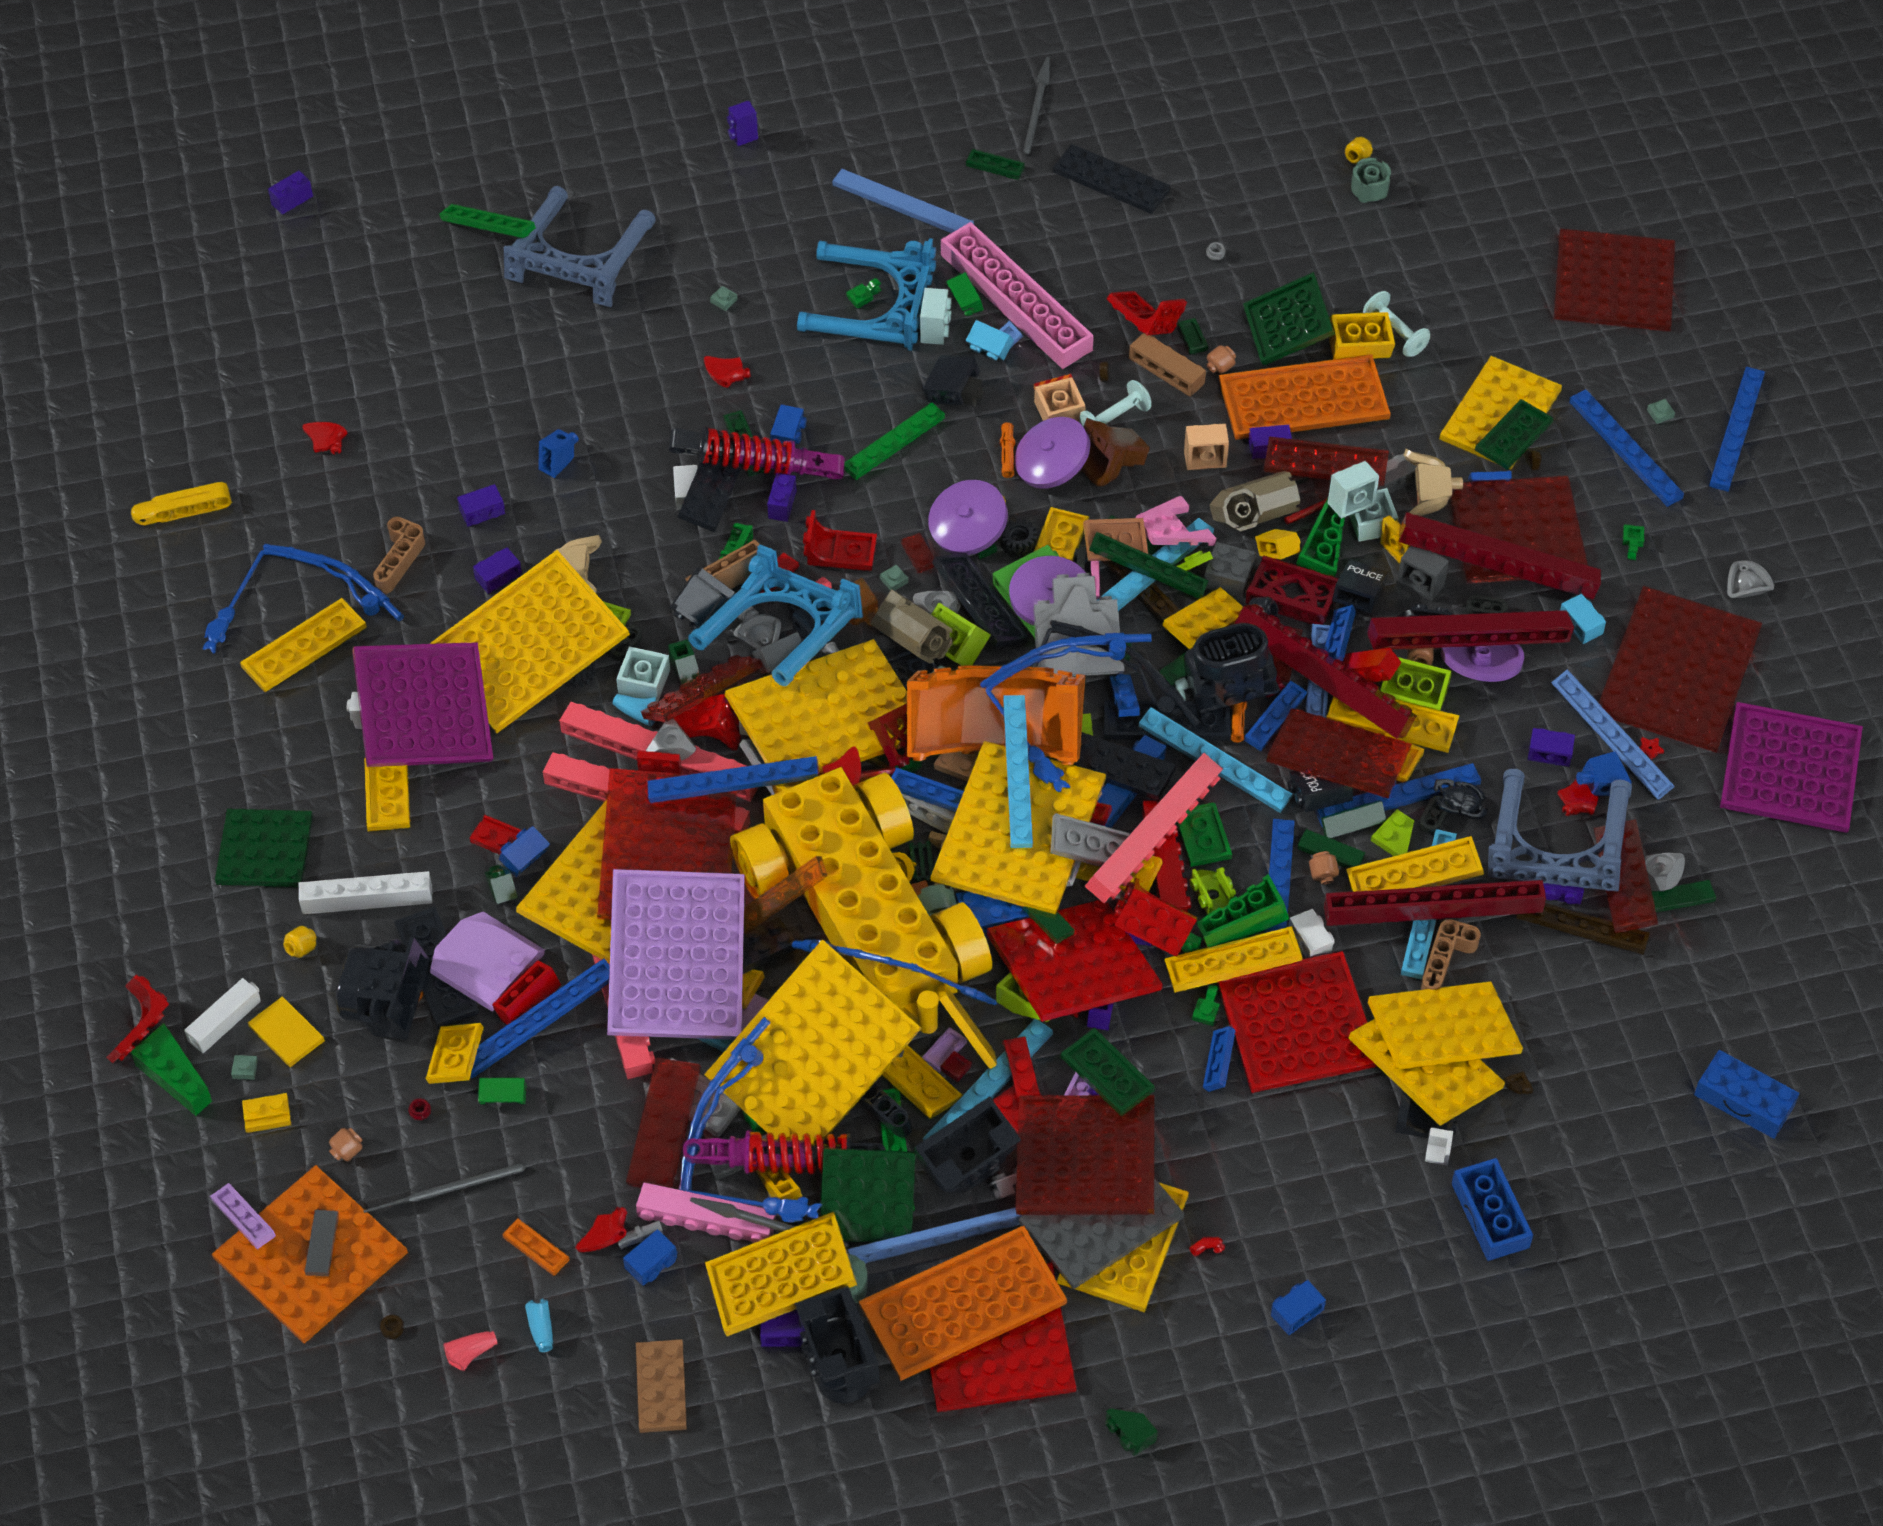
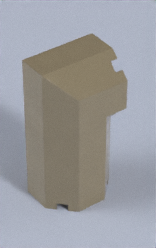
M1282 471L1222 490L1210 503L1213 520L1230 529L1244 531L1256 527L1259 523L1297 512L1300 507L1296 505L1300 504L1301 501L1295 481L1289 480L1288 477L1292 476L1290 472Z
M892 589L869 623L929 664L934 662L933 659L943 658L952 645V638L950 637V632L952 633L951 627Z

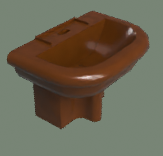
M1086 418L1083 427L1090 438V452L1081 471L1094 485L1102 487L1115 480L1122 466L1144 465L1150 447L1133 429L1109 427L1102 422Z

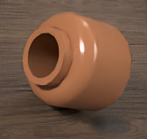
M1220 345L1207 355V367L1212 373L1224 374L1235 365L1236 355L1229 346L1224 347Z
M1434 648L1407 649V660L1432 665Z
M1328 851L1314 854L1313 858L1309 861L1313 880L1321 881L1322 885L1333 883V878L1339 875L1336 857L1329 854Z
M341 1128L329 1140V1144L332 1147L329 1152L338 1161L341 1158L345 1161H350L361 1151L363 1139L352 1128Z

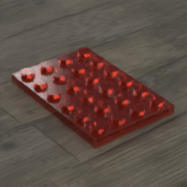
M1291 708L1267 755L1266 762L1389 799L1411 751L1412 744L1380 733L1364 730L1360 727L1344 724L1340 721L1327 719L1320 715Z

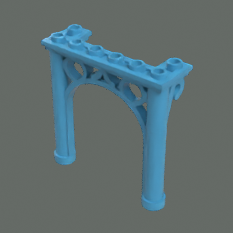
M933 239L925 241L924 246L920 242L909 241L906 243L904 251L893 252L828 244L827 241H819L817 260L880 268L888 272L896 280L899 287V296L894 306L887 313L871 320H854L799 312L797 331L806 332L808 330L904 344V347L908 348V351H912L913 343L917 344L918 332L916 331L920 329L924 290L931 286L933 278L931 272H935L936 260H933L936 254V247H933ZM908 274L916 276L915 280L911 282L903 280V277ZM916 288L915 295L908 291ZM912 305L910 313L908 312V310L904 309L905 307Z
M759 544L757 546V555L751 559L748 568L749 572L752 573L741 589L699 629H695L689 635V641L696 649L704 650L744 610L753 605L772 601L797 605L813 617L815 627L810 635L772 671V677L779 685L788 686L793 681L794 676L852 618L861 619L863 617L860 585L842 579L840 581V590L836 591L806 577L778 567L776 551ZM772 587H780L781 589H783L782 591L777 592L770 591ZM821 607L832 609L827 612L817 611Z

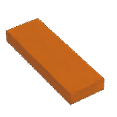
M518 1218L502 1234L505 1240L553 1276L569 1261V1256Z

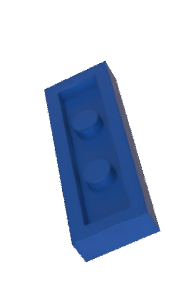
M1125 674L1109 676V684L1118 716H1140V708L1131 676Z
M1231 1026L1213 1031L1203 1088L1208 1092L1223 1088L1226 1085L1236 1031Z

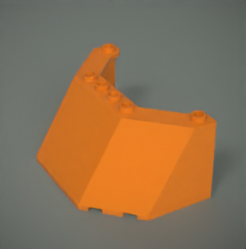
M963 665L958 666L956 671H951L950 667L934 669V672L931 674H927V670L917 671L907 681V757H913L915 761H924L930 755L962 751V754H974V751H980L984 741L1005 746L1004 716L987 695L986 688L980 686L983 680L987 679L1002 666ZM1027 667L1010 678L1005 679L991 690L1003 708L1004 695H1025L1027 741L1030 745L1039 747L1047 757L1056 758L1063 765H1073L1074 762H1078L1081 748L1085 675L1076 674V677H1072V672L1058 670V673H1054V668Z

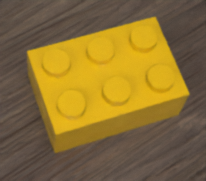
M1388 312L1331 315L1330 320L1335 335L1329 337L1333 360L1373 355V358L1391 357L1395 341Z

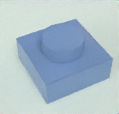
M1010 321L1000 329V331L1009 334L1014 339L1011 347L1023 337L1021 332Z

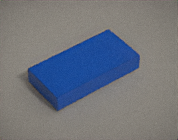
M1511 471L1471 472L1468 480L1470 484L1506 483L1512 478Z

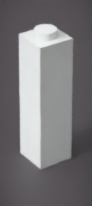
M242 978L184 1030L188 1042L200 1052H206L261 1002L259 988L253 982L248 983Z

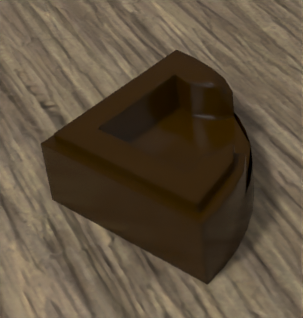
M1531 450L1529 452L1531 470H1539L1542 459L1541 453Z
M1524 1071L1503 1078L1505 1086L1509 1090L1518 1094L1533 1093V1087Z

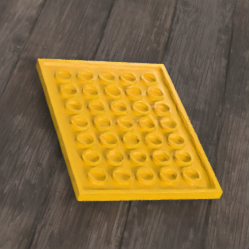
M556 550L430 644L478 642L488 722L492 729L499 733L629 636L630 633L562 554Z
M874 639L809 661L794 676L793 681L788 686L779 685L772 675L725 691V697L765 764L817 756L819 776L823 775L822 766L834 763L853 746L857 748L861 762L885 754L874 730H870L868 722L907 703L906 689ZM897 720L898 725L901 726L898 728L900 730L903 724L901 720ZM896 740V741H895L894 746H895L896 749H897L898 743L900 742L899 740ZM803 781L791 782L786 784L789 786H796L798 784H801Z
M984 741L931 874V881L1015 905L1056 914L1076 860L1051 854L1052 818L1057 813L1090 822L1106 780V774L1075 765H1063L1060 761L1049 759L1056 768L1063 770L1064 775L1060 779L1070 785V788L1063 787L1061 792H1057L1053 783L1048 782L1046 784L1033 773L1034 763L1028 760L1033 847L1011 848L1006 747Z
M611 794L520 902L516 912L600 959L605 958L610 964L613 869L707 873L718 860L720 852Z
M821 940L704 1075L709 1080H713L724 1063L732 1055L731 1052L743 1038L746 1039L763 1017L767 1018L771 1023L752 1044L762 1051L764 1055L762 1063L752 1067L744 1077L725 1089L724 1093L767 1133L772 1132L774 1139H778L780 1133H785L786 1139L790 1140L791 1134L797 1133L799 1140H802L803 1134L808 1133L811 1137V1144H813L816 1134H821L823 1141L827 1138V1135L835 1129L922 1028L828 943ZM741 1060L720 1087L741 1073L748 1063Z

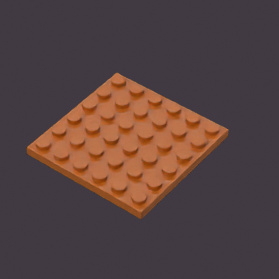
M315 1165L258 1214L272 1228L276 1237L259 1249H256L238 1231L214 1251L212 1256L305 1344L408 1253V1250L368 1212L364 1213V1209ZM315 1210L338 1211L339 1213L329 1276L305 1275Z

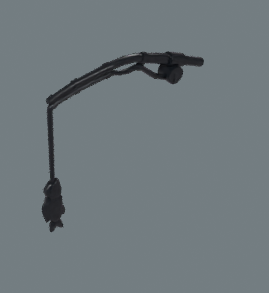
M1051 620L1050 625L1052 628L1046 631L1041 646L1047 644L1051 633H1059L1075 638L1102 634L1079 625ZM1094 645L1109 652V645ZM1126 645V653L1138 661L1141 667L1129 662L1125 658L1120 661L1140 674L1148 696L1155 703L1158 711L1161 714L1168 715L1172 713L1174 706H1178L1194 727L1197 726L1201 721L1184 702L1185 699L1174 685H1170L1149 659L1147 660L1141 653ZM1039 662L1035 663L1033 667H1038ZM1144 670L1166 695L1160 698L1159 701L1151 691L1143 672Z

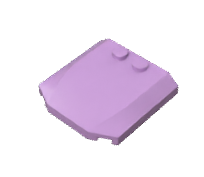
M480 912L462 919L436 946L430 973L493 1012L495 1009L492 1004L528 968L544 956L545 949L485 912Z

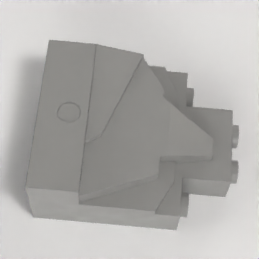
M1079 573L1077 577H1069L1068 574L1056 575V578L1052 580L1053 603L1050 604L1049 600L1038 601V604L1033 606L1036 648L1041 647L1046 631L1052 628L1050 625L1051 620L1079 625L1102 635H1105V633H1120L1117 599H1112V596L1099 597L1100 600L1096 601L1095 576H1089V573ZM1051 633L1047 644L1060 639H1067L1070 636ZM1094 645L1076 646L1097 652H1107ZM1069 647L1053 649L1051 651L1043 653L1042 655L1054 654L1062 650H1065ZM1070 652L1061 657L1044 659L1038 664V667L1054 668V673H1058V670L1072 672V677H1075L1076 674H1083L1085 676L1118 675L1124 672V663L1120 660L1080 652Z

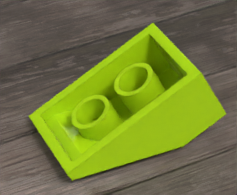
M938 602L931 615L952 628V633L950 632L952 645L945 656L961 666L973 665L991 634Z
M1010 972L996 985L997 1003L1012 1013L1041 1020Z

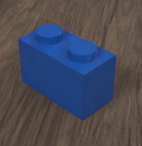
M780 405L770 433L771 442L774 439H779L781 444L786 440L794 441L795 447L796 444H800L801 430L805 429L807 418L804 417V409Z
M534 826L528 830L525 828L516 835L517 839L513 843L509 841L500 849L499 860L515 877L519 876L547 852L550 843Z
M657 1229L623 1257L624 1267L644 1286L647 1282L654 1281L659 1272L665 1267L668 1268L674 1264L677 1258L676 1246Z
M1307 1280L1303 1284H1296L1289 1294L1285 1297H1278L1272 1303L1271 1317L1289 1336L1324 1311L1326 1299Z

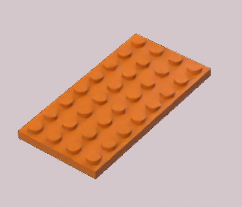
M1373 355L1219 375V383L1235 440L1249 438L1250 428L1289 424L1291 432L1387 420L1390 419L1391 415Z
M1021 1226L859 1301L863 1314L900 1381L1067 1304V1298L1025 1226Z

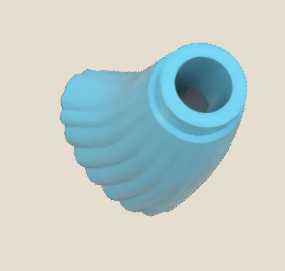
M617 694L613 699V705L647 726H652L659 716L655 697L641 699Z
M540 1299V1303H534L533 1300H530L526 1303L525 1309L533 1339L540 1352H548L553 1348L548 1301Z

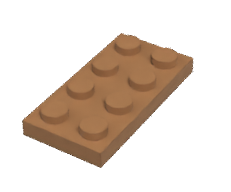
M683 1339L636 1343L639 1432L687 1429Z

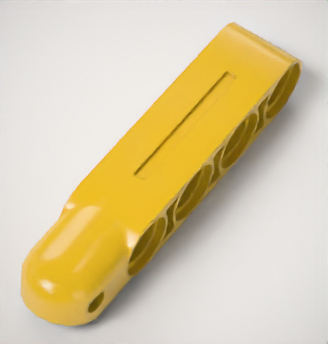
M216 482L159 495L151 501L138 503L132 507L131 517L139 525L167 522L227 508L231 505L232 500L228 485L224 482Z

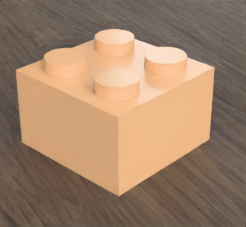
M1072 377L1035 387L1034 403L1043 421L1054 417H1069L1079 422L1080 413L1085 411L1086 406Z
M1226 424L1186 426L1184 455L1187 470L1227 468L1229 440Z

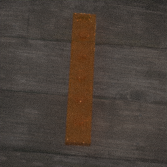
M815 856L744 907L743 934L753 930L826 878L828 875L822 856Z

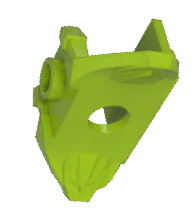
M1224 867L1218 868L1217 872L1192 870V876L1189 880L1190 886L1196 892L1199 904L1205 909L1207 915L1219 907L1224 908L1227 906L1229 900L1236 895V890L1233 888L1230 877H1226L1224 874ZM1215 890L1218 892L1219 897L1210 899L1207 892Z

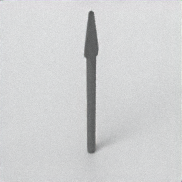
M1046 57L1037 76L1038 87L1023 150L1025 155H1029L1031 152L1044 89L1049 83V57Z
M519 1163L419 1191L408 1197L364 1210V1213L408 1202L425 1200L521 1173L525 1170V1165Z
M694 1197L690 1198V1202L726 1218L735 1217L780 1232L796 1227L737 1209L732 1204ZM844 1241L846 1250H848L849 1244Z

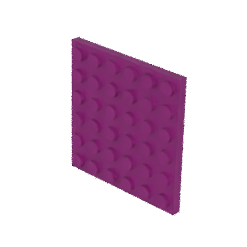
M478 642L353 647V660L367 767L492 762L493 752Z
M1737 702L1720 808L1848 833L1863 726Z

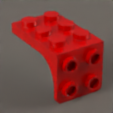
M1135 291L1109 293L1107 300L1114 309L1125 315L1128 321L1134 323L1137 329L1146 335L1172 333L1187 304V301L1184 299L1162 301L1156 310Z
M811 510V515L806 518V528L808 529L807 532H804L803 544H805L804 557H807V564L872 571L877 534L828 529L818 522L816 510Z
M725 694L668 704L664 722L668 718H673L689 738L710 736L724 742L731 751L738 749L741 740L740 720Z
M1135 877L1133 882L1130 881L1126 885L1123 901L1119 899L1115 906L1113 917L1116 919L1114 926L1177 957L1197 921V917L1152 895L1140 885V879Z
M135 975L125 985L138 999L142 1012L138 1024L106 1057L112 1063L117 1059L122 1061L135 1048L132 1043L137 1045L150 1032L147 1027L152 1029L165 1016L162 1011L169 1005L165 995L160 991L156 992L150 987V982L143 976Z

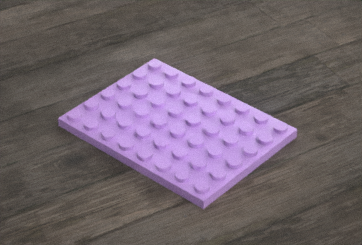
M613 869L607 1035L733 1040L737 1038L742 1032L744 874Z

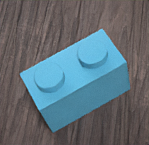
M977 320L966 339L971 350L977 353L983 351L987 353V357L995 361L998 358L1004 361L1014 341L1009 334Z
M1582 594L1561 604L1560 611L1567 610L1574 625L1573 633L1582 644L1603 635L1606 624L1603 615L1599 614L1594 609L1592 603Z

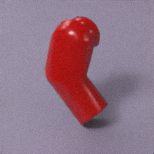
M1204 1237L1189 1247V1249L1196 1257L1209 1248H1213L1215 1253H1220L1225 1249V1245L1220 1237Z

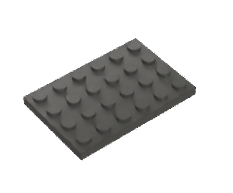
M1128 1148L1020 1217L1019 1223L1021 1226H1025L1030 1237L1074 1290L1183 1219L1184 1212L1131 1149Z

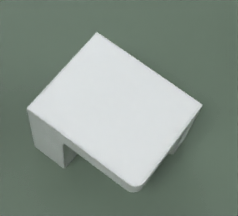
M1436 1128L1430 1129L1426 1162L1448 1165L1453 1131Z

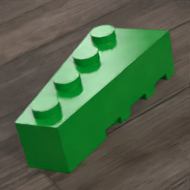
M1328 498L1298 557L1296 565L1335 577L1345 517L1340 518L1328 504Z
M1269 874L1263 877V881L1255 886L1253 884L1248 887L1247 892L1239 898L1235 896L1229 900V904L1224 908L1219 907L1196 922L1206 948L1250 937L1289 920L1284 901Z
M164 1023L131 1051L135 1066L195 1116L212 1102L207 1086Z

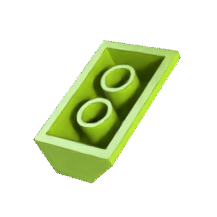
M1399 658L1402 663L1391 680L1383 681L1380 691L1391 694L1395 697V700L1441 711L1451 680V671Z

